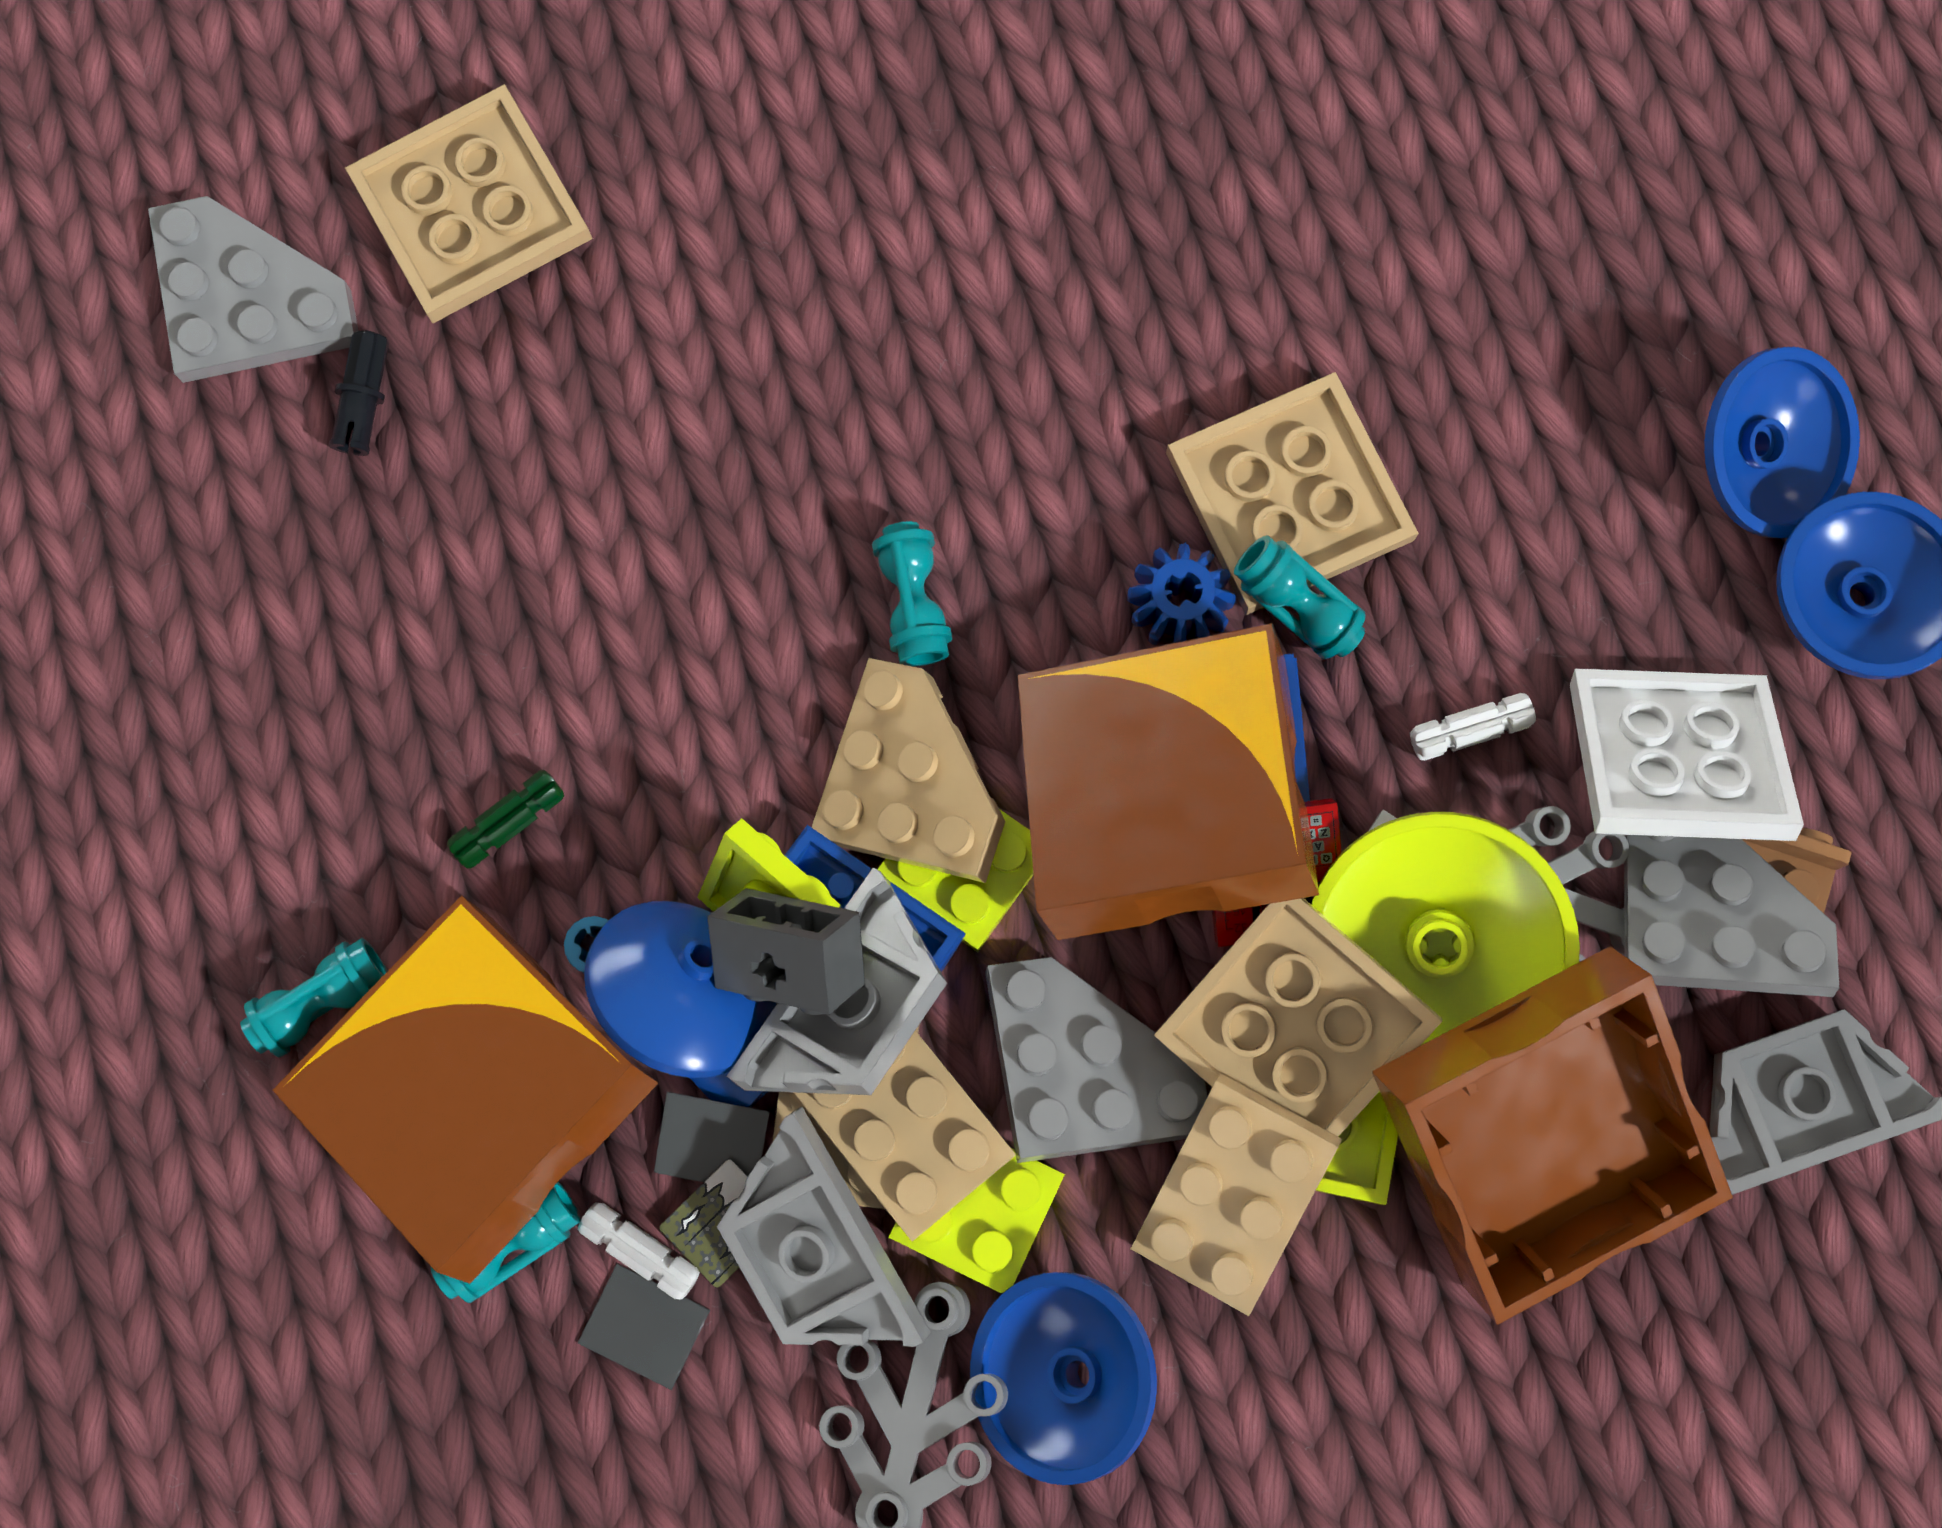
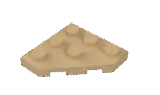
M868 658L812 828L842 848L986 883L1005 819L995 800L989 796L977 772L979 768L959 728L953 724L941 700L943 696L934 678L922 668Z

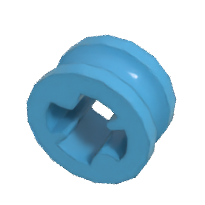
M598 916L584 917L575 922L567 931L564 940L565 956L569 963L583 974L585 971L584 961L587 958L588 952L580 946L581 940L586 934L596 938V930H601L609 921L605 918Z

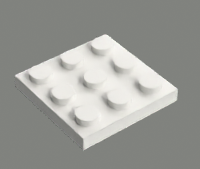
M1600 669L1574 670L1570 682V691L1595 834L1779 841L1797 840L1804 823L1767 675Z

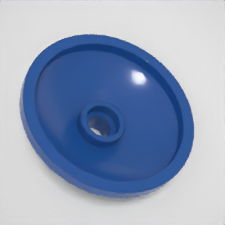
M1778 347L1757 352L1738 364L1727 376L1712 403L1704 439L1705 464L1711 488L1725 513L1744 530L1762 537L1788 538L1794 528L1814 509L1829 500L1847 494L1857 466L1860 430L1857 409L1849 387L1829 361L1813 351L1799 347Z
M1857 492L1839 496L1820 505L1803 518L1791 532L1783 546L1776 576L1777 595L1783 616L1798 641L1813 656L1826 665L1848 675L1867 679L1900 678L1921 671L1941 659L1942 520L1924 506L1910 499L1883 492ZM1850 589H1857L1864 595L1865 606H1860L1853 602L1850 597Z
M645 902L631 906L613 916L602 927L590 946L585 963L584 981L591 1009L606 1034L627 1054L648 1067L667 1074L688 1078H705L728 1073L776 1006V1002L752 1001L745 998L742 994L715 988L708 915L711 912L681 902Z
M1053 1272L1034 1275L1014 1284L999 1296L985 1314L972 1348L970 1379L979 1374L989 1373L1000 1377L1007 1386L1008 1400L1005 1407L995 1415L978 1417L988 1439L1001 1456L1025 1475L1042 1482L1057 1485H1075L1104 1477L1124 1464L1138 1448L1148 1430L1157 1395V1373L1153 1350L1142 1323L1128 1303L1118 1293L1096 1279L1071 1272ZM1081 1362L1087 1366L1089 1371V1381L1086 1385L1081 1382L1078 1375V1368ZM984 1381L977 1386L975 1391L977 1403L983 1408L993 1406L997 1393L991 1383Z

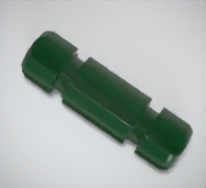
M545 770L538 771L523 782L525 789L521 792H517L514 789L474 819L476 826L472 829H468L465 826L450 837L447 845L455 859L467 869L473 868L489 856L487 849L491 846H495L498 849L538 819L535 814L540 809L547 812L563 799L564 793L550 773Z

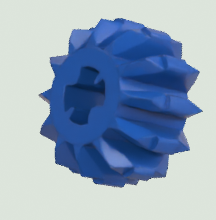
M1185 542L1179 545L1176 560H1172L1165 550L1159 548L1153 553L1154 567L1147 564H1138L1134 577L1140 585L1128 589L1127 601L1133 605L1140 606L1132 615V623L1135 627L1154 624L1148 638L1152 645H1157L1161 642L1165 633L1173 636V644L1186 641V635H1189L1193 640L1210 636L1208 629L1223 632L1226 629L1229 620L1222 611L1233 608L1236 596L1230 591L1222 589L1231 577L1228 569L1208 571L1214 558L1211 550L1205 551L1201 554L1198 561L1189 559L1191 550ZM1182 589L1189 591L1192 594L1191 600H1185L1180 607L1170 602L1171 595L1177 596Z

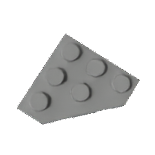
M208 196L148 208L174 374L183 383L350 348L352 334L359 330L352 291L345 280Z
M1625 835L1629 843V853L1624 862L1625 957L1649 972L1653 977L1655 985L1834 997L1839 989L1836 924L1742 839Z
M1052 957L987 966L985 975L1017 1163L1187 1139L1208 1097L1205 1081L1154 1036L1155 1032Z

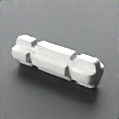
M1518 693L1502 698V701L1498 702L1497 706L1494 702H1490L1445 716V719L1441 720L1442 723L1440 724L1435 719L1416 725L1410 732L1411 744L1417 757L1425 761L1444 755V752L1449 747L1454 752L1501 737V734H1504V730L1511 734L1527 729L1536 722L1535 710L1529 696L1525 693Z
M595 1202L586 1211L579 1223L578 1230L580 1234L596 1245L606 1244V1252L646 1280L652 1281L654 1278L659 1281L657 1287L672 1298L683 1299L698 1279L700 1273L698 1268L681 1256H677L674 1259L670 1256L671 1249L632 1222L625 1221L622 1223L619 1221L621 1215L606 1204Z

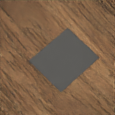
M667 1092L654 1173L705 1182L725 1161L732 1160L748 1177L758 1160L762 1158L769 1111Z
M616 1264L578 1344L672 1390L710 1310L685 1297L680 1300L674 1299L659 1289L657 1283L651 1280L648 1281L641 1275Z

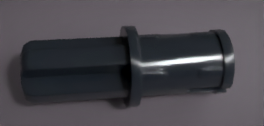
M364 330L355 331L352 334L343 383L336 384L334 392L340 398L329 447L339 452L348 454L350 444V448L354 449V455H369V443L376 407L379 404H383L385 395L380 392V386L389 345L388 339L376 332Z

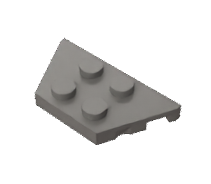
M872 868L844 908L857 911L860 915L865 985L830 1015L807 1014L801 1011L800 1008L778 1003L726 1076L744 1091L872 1095L946 986L947 982L893 887L881 871Z
M1844 1009L1714 1054L1709 1133L1733 1195L1942 1120V1097H1933L1907 1073L1909 1067L1889 1049L1881 1048L1875 1044L1870 1037L1869 1031Z
M798 1108L784 1118L779 1126L781 1130L765 1156L758 1160L746 1179L745 1188L740 1196L729 1206L717 1226L720 1234L782 1344L813 1345L821 1340H829L837 1345L864 1346L868 1340H902L903 1346L915 1347L923 1343L931 1334L928 1326L804 1108Z

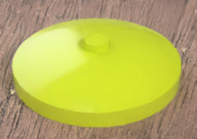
M1455 812L1416 813L1388 821L1366 832L1350 844L1332 863L1318 886L1319 895L1313 897L1311 904L1442 1017L1440 1025L1422 1045L1579 963L1580 942L1574 909L1565 888L1554 870L1535 848L1520 836L1494 822L1468 814Z

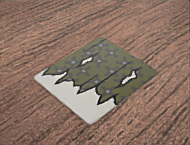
M732 1160L725 1161L660 1225V1231L698 1268L714 1287H720L739 1268L717 1228L731 1203L740 1196L745 1188V1181L748 1178Z

